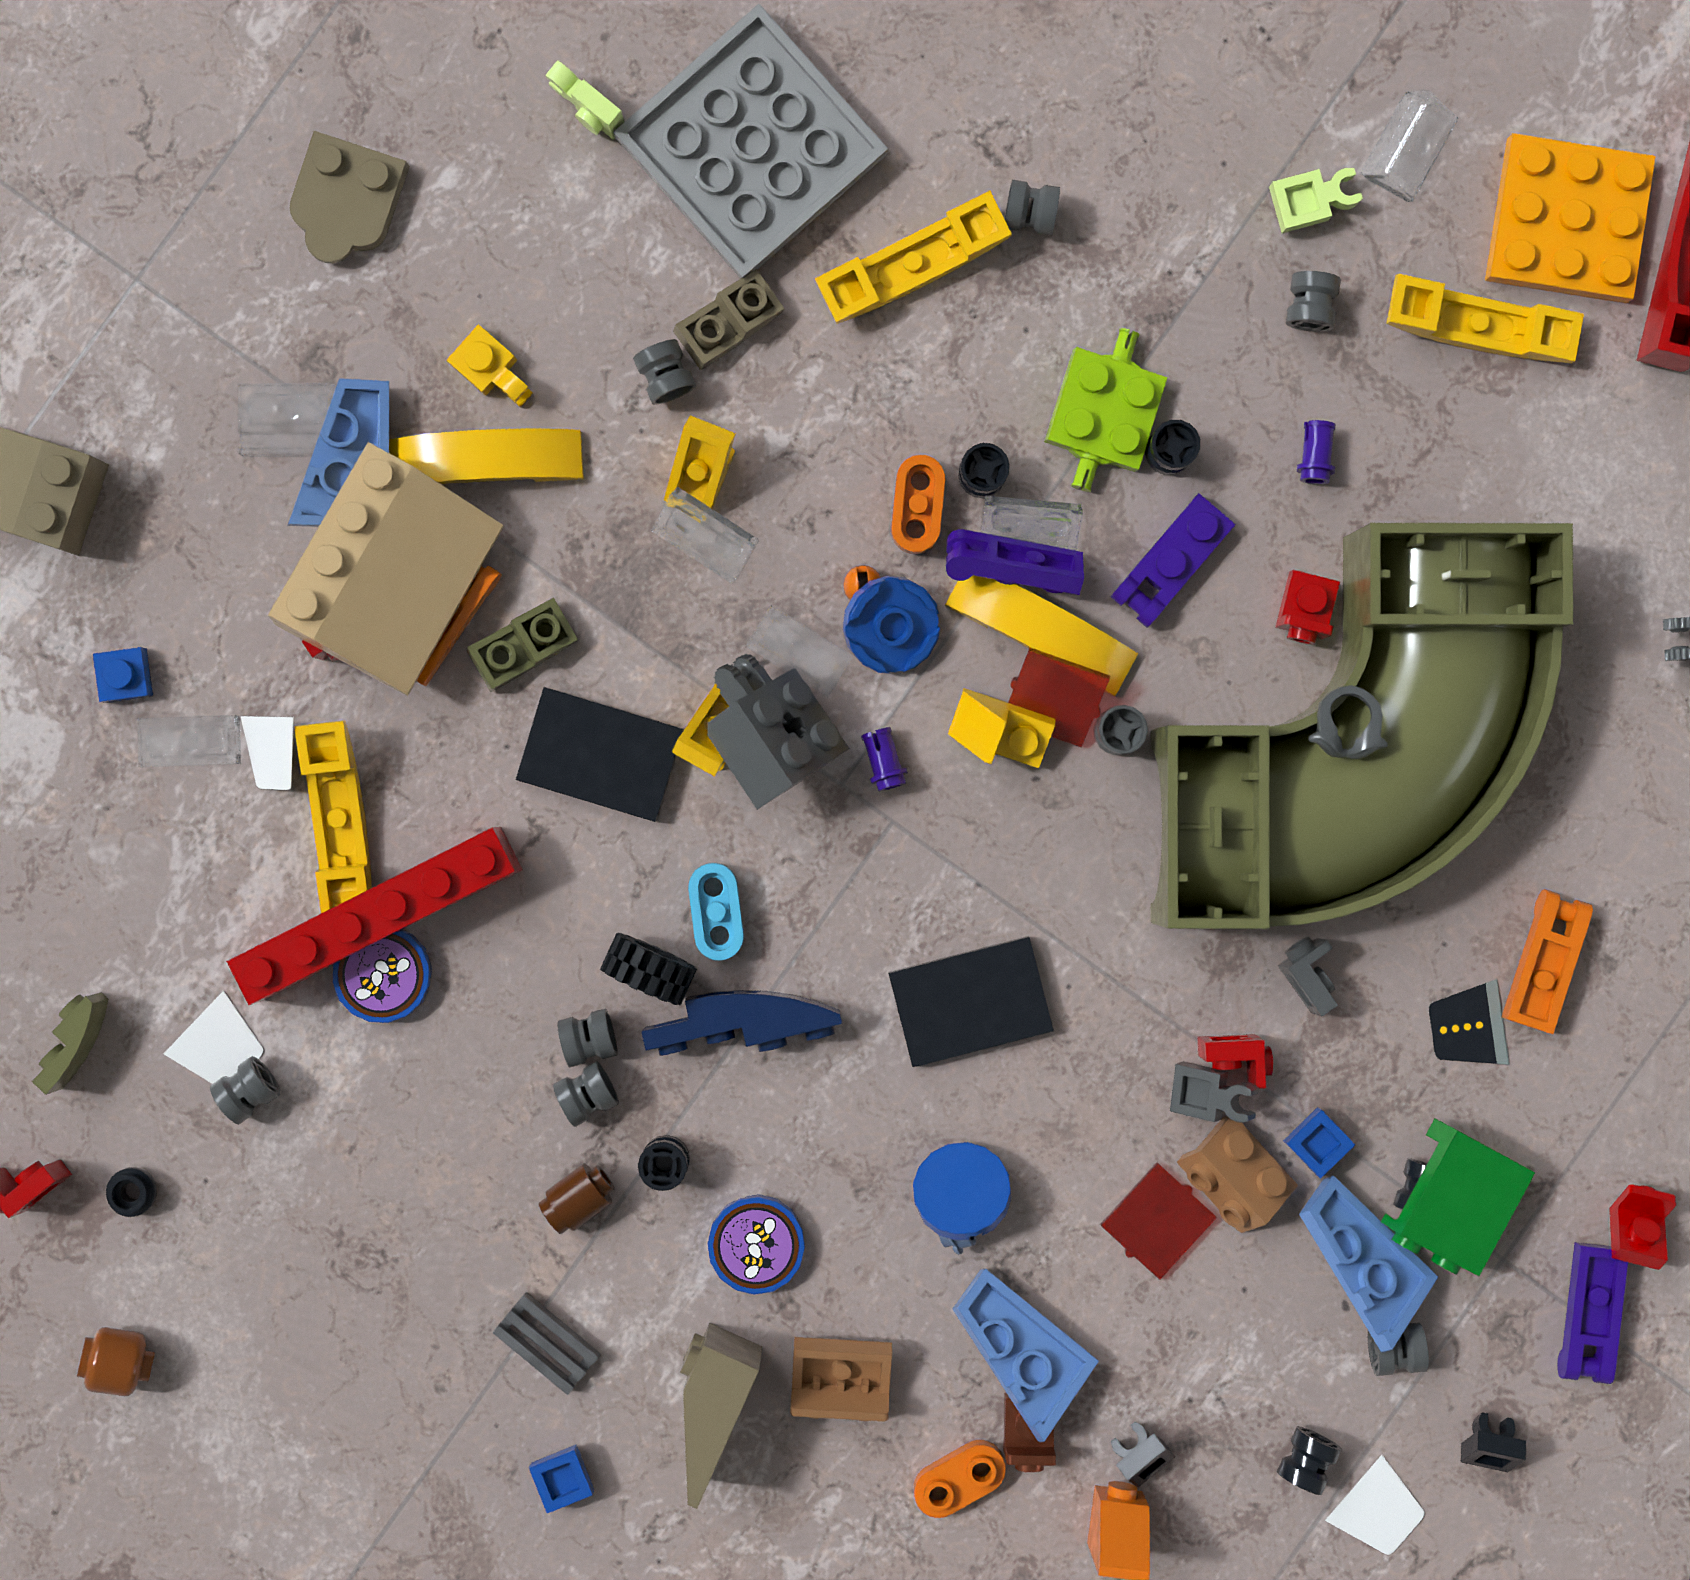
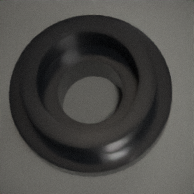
M137 1167L125 1168L115 1173L109 1180L106 1188L108 1204L116 1213L125 1217H135L145 1213L152 1207L157 1196V1187L153 1177L147 1171ZM128 1183H134L139 1187L140 1196L138 1199H131L127 1195L126 1187Z

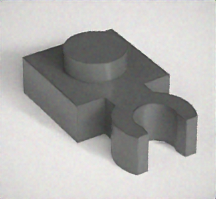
M1183 1061L1175 1064L1170 1112L1217 1122L1222 1120L1224 1110L1231 1120L1240 1123L1255 1119L1256 1113L1244 1110L1239 1104V1096L1241 1094L1244 1096L1256 1095L1259 1092V1087L1249 1082L1227 1086V1071Z

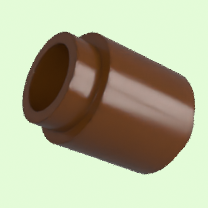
M583 1163L545 1192L546 1198L539 1202V1207L546 1220L559 1234H563L568 1229L575 1231L612 1204V1198L609 1193L614 1190V1186L601 1167L597 1165L591 1169L587 1164Z

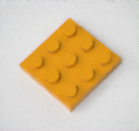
M1512 133L1506 141L1485 281L1621 303H1628L1633 300L1656 156Z

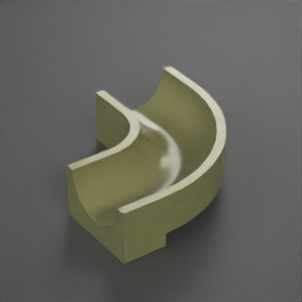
M1369 523L1343 537L1342 649L1336 671L1319 698L1296 717L1275 726L1167 725L1150 730V749L1153 750L1158 765L1162 809L1160 874L1157 893L1153 903H1151V923L1168 929H1269V927L1303 925L1343 917L1378 905L1413 888L1446 866L1468 847L1502 810L1524 777L1541 742L1553 707L1561 667L1563 627L1573 625V523ZM1352 685L1362 688L1373 695L1379 702L1383 715L1381 737L1388 743L1386 748L1378 749L1361 759L1338 758L1328 755L1317 743L1308 740L1310 735L1317 732L1319 702L1328 692L1339 687ZM1342 696L1331 705L1330 713L1338 730V735L1341 738L1342 748L1348 750L1354 746L1356 739L1361 737L1363 730L1370 723L1371 715L1366 703L1358 697Z

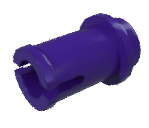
M1324 420L1304 422L1305 433L1302 463L1298 464L1296 469L1298 473H1301V482L1327 484L1330 482V475L1335 474L1336 467L1331 465L1335 423Z
M891 727L875 730L876 733L874 734L872 732L863 734L861 738L864 741L874 777L870 778L871 784L876 783L878 792L905 785L904 775L908 771L907 768L901 767L891 734Z

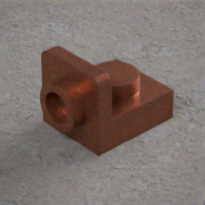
M1004 1393L1003 1452L1006 1463L1008 1465H1015V1469L1018 1471L1030 1473L1043 1471L1044 1466H1055L1054 1428L1044 1442H1038L1008 1394Z

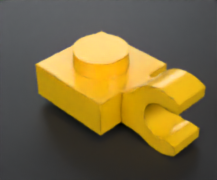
M479 324L446 360L485 396L494 386H497L521 408L533 394L522 380L509 371L517 362L516 357Z

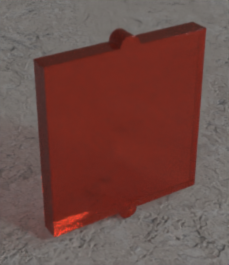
M1029 647L1018 677L1011 679L1010 687L1013 690L1008 703L1055 718V727L1051 737L1082 748L1093 719L1100 717L1101 708L1099 704L1110 680V675Z
M1156 1162L1100 1225L1125 1248L1124 1253L1127 1257H1135L1160 1280L1217 1217L1191 1194L1193 1190L1190 1185L1180 1184Z

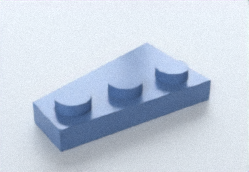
M339 378L287 526H320L368 442L389 453V381Z
M1328 1177L1322 1180L1299 1215L1380 1351L1392 1350L1438 1279V1276L1413 1252L1392 1241L1394 1233L1336 1177Z
M986 1268L981 1269L952 1309L1037 1441L1044 1442L1099 1361Z

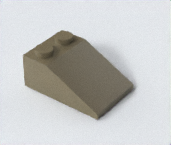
M0 427V530L79 556L109 464L91 455Z
M709 1323L704 1336L697 1333L694 1334L680 1373L687 1376L683 1390L688 1506L695 1509L700 1504L756 1379L762 1353V1346Z

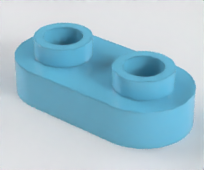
M708 863L694 871L689 880L688 891L696 946L707 958L720 961L731 958L739 951L744 940V928L738 882L735 874L723 864ZM709 878H718L722 882L723 890L720 895L711 896L705 891V883ZM723 926L728 930L729 939L726 943L717 944L712 940L711 931L714 927Z

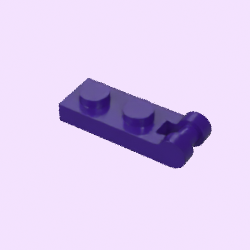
M1198 493L1110 597L1121 606L1126 603L1138 614L1136 619L1148 628L1236 524ZM1144 579L1159 590L1152 599L1148 598L1138 589V586Z
M965 529L955 530L947 537L946 552L948 555L946 557V572L954 580L964 581L975 575L995 579L1003 584L1011 585L1017 583L1038 587L1050 593L1065 592L1080 595L1084 582L1083 552Z
M1574 1242L1563 1346L1557 1360L1558 1375L1562 1379L1578 1380L1580 1376L1592 1377V1380L1596 1383L1612 1384L1615 1378L1628 1262L1613 1259L1611 1246ZM1584 1345L1597 1346L1593 1358L1583 1356Z

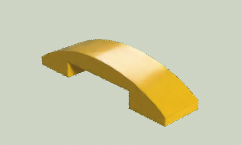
M989 190L946 212L945 218L862 260L856 257L815 278V282L836 324L891 303L940 279L1012 236V233Z
M1403 274L1395 275L1386 324L1420 337L1471 350L1540 361L1573 363L1576 361L1584 313L1542 304H1536L1529 308L1444 289L1445 283Z
M545 428L486 429L431 433L389 439V453L412 465L440 484L533 479L535 482L584 479L581 430Z
M973 575L967 580L956 583L945 604L946 607L985 628L990 627L1072 671L1073 675L1114 697L1138 653L1098 628L1016 584H1003L995 579Z
M345 720L294 726L301 775H306L319 864V869L315 872L321 913L372 888L363 799L353 747Z

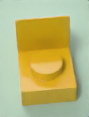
M690 415L682 430L664 501L709 518L735 454L732 445L736 433Z
M716 683L677 739L672 753L714 777L718 771L724 768L726 762L707 736L708 722L729 707L720 694V689L717 688Z
M964 688L948 735L985 763L992 764L995 754L1039 768L1054 730L1056 719Z

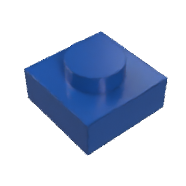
M138 647L93 654L99 702L108 703L153 696L147 648Z
M1318 1107L1283 1140L1320 1179L1355 1146L1351 1139Z
M577 1444L531 1462L529 1466L530 1473L547 1514L590 1497L594 1493L595 1489Z

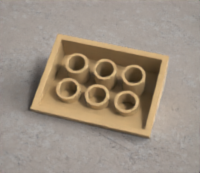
M368 442L268 616L281 629L408 696L502 531L503 524L417 468Z

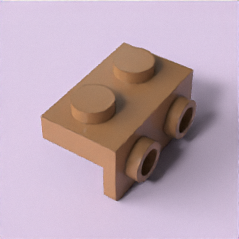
M1228 1116L1223 1117L1195 1150L1183 1154L1177 1161L1178 1165L1187 1173L1190 1183L1198 1190L1203 1191L1219 1209L1223 1220L1241 1233L1267 1225L1298 1186L1243 1123L1235 1122Z
M795 1337L790 1414L792 1416L814 1419L887 1421L889 1417L892 1342Z

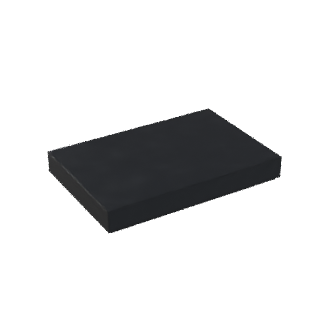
M543 687L515 780L657 822L677 756L672 753V750L684 729Z
M1029 936L888 972L912 1067L1054 1031Z

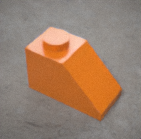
M1111 1481L1108 1483V1487L1097 1485L1094 1487L1087 1544L1099 1576L1127 1580H1149V1504L1143 1491H1137L1138 1488L1133 1484Z

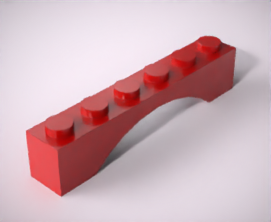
M1690 141L1636 359L1638 362L1679 372H1685L1690 369Z
M492 827L226 962L248 1005H252L306 980L383 938L468 898L523 869L502 827Z

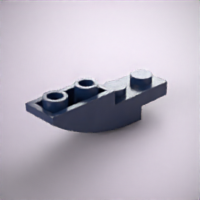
M761 990L719 991L687 997L685 1005L688 1017L647 1026L641 1033L645 1050L658 1048L659 1056L688 1049L686 1042L688 1040L705 1037L707 1044H714L735 1038L734 1029L742 1028L746 1047L757 1044L759 1052L784 1047L787 1045L786 1037L805 1033L806 1040H815L835 1034L833 1026L842 1024V1017L839 1009L793 994Z

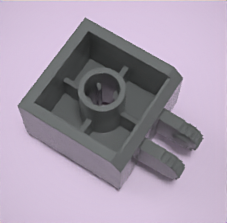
M746 653L736 658V661L733 662L734 666L733 664H726L714 672V683L720 689V694L729 707L708 722L707 736L758 810L819 771L850 748L796 668L772 680L764 667L759 664V660H756L755 656L753 657L751 654L747 655Z

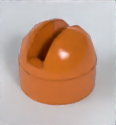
M861 565L852 568L847 573L844 579V592L849 600L859 590L858 573L867 572L868 582L881 578L874 568Z

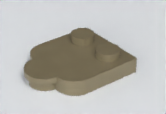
M313 131L290 200V213L295 223L305 232L306 246L317 260L324 263H338L346 259L353 249L370 251L383 243L410 167L407 161Z

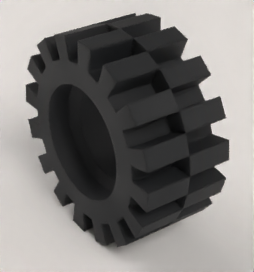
M616 933L600 970L605 972L606 975L615 978V980L627 984L635 990L638 989L644 992L646 995L654 996L661 1001L680 1006L697 968L687 963V961L661 950L659 947L647 944L645 941L635 939L629 935Z

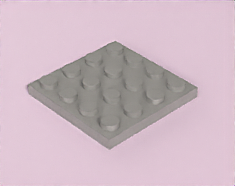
M760 4L756 5L613 132L617 141L740 279L746 277L755 269L758 270L888 155L887 146Z

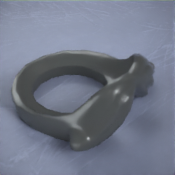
M1349 685L1328 692L1319 702L1317 732L1310 735L1308 740L1317 743L1328 755L1338 758L1361 759L1378 749L1386 748L1388 743L1381 737L1383 719L1381 705L1373 695L1362 688ZM1342 696L1358 697L1366 703L1371 715L1370 723L1363 730L1361 737L1357 738L1354 746L1348 750L1342 748L1341 738L1338 735V730L1330 713L1331 705Z

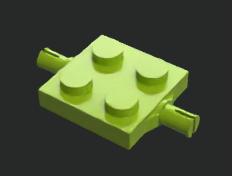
M1119 329V335L1112 355H1100L1079 347L1073 349L1046 434L1045 443L1066 449L1076 458L1080 459L1071 486L1075 489L1081 487V491L1091 492L1098 465H1114L1132 472L1139 470L1168 377L1141 369L1136 363L1131 361L1139 333L1132 331L1129 334L1130 329Z

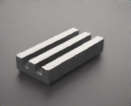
M527 1292L524 1293L493 1331L495 1336L567 1395L601 1354ZM524 1309L527 1310L584 1358L580 1364L520 1315ZM513 1324L570 1371V1376L568 1377L509 1327Z

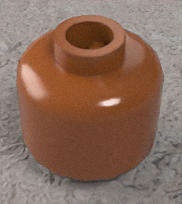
M102 1327L97 1330L93 1338H85L77 1377L84 1378L85 1388L90 1392L124 1397L130 1396L136 1390L138 1381H149L155 1352L145 1351L146 1339L140 1332Z

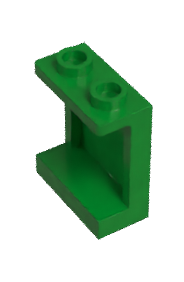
M1434 1118L1426 1136L1439 1142L1399 1217L1396 1219L1385 1213L1381 1222L1395 1231L1391 1240L1409 1251L1419 1254L1421 1248L1424 1247L1434 1253L1430 1259L1432 1262L1457 1275L1462 1267L1480 1276L1535 1172Z

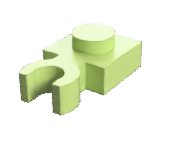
M557 60L545 75L550 80L549 86L575 105L577 110L575 117L584 127L595 135H598L602 130L614 140L613 132L625 122L622 111L584 79L582 81L578 79L569 68Z
M1320 169L1273 181L1269 189L1281 233L1328 221L1332 217L1330 209L1332 205L1341 210L1355 207L1363 199L1362 193L1347 196L1340 190L1341 182L1350 181L1356 175L1355 169H1341L1334 174L1330 181L1324 183Z

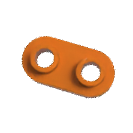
M915 455L906 459L899 467L896 477L891 534L895 544L901 550L910 554H921L928 551L935 545L940 534L945 473L940 463L927 455ZM916 474H923L929 479V486L924 490H917L912 486L911 478ZM911 522L921 523L924 527L923 536L911 538L906 532V526Z
M974 1440L923 1468L914 1481V1497L919 1509L930 1517L944 1518L997 1489L1002 1483L1006 1471L1001 1451L989 1441ZM978 1463H986L990 1466V1470L985 1476H976L972 1472L973 1467ZM935 1487H943L948 1491L947 1496L942 1500L932 1499L930 1492Z

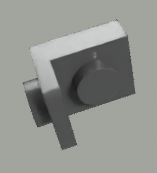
M1308 936L1299 940L1285 951L1288 959L1280 963L1278 967L1312 1014L1323 1017L1338 1006L1330 994L1335 990V987L1319 966L1312 969L1310 965L1332 950L1333 947L1326 939L1316 938L1312 941Z

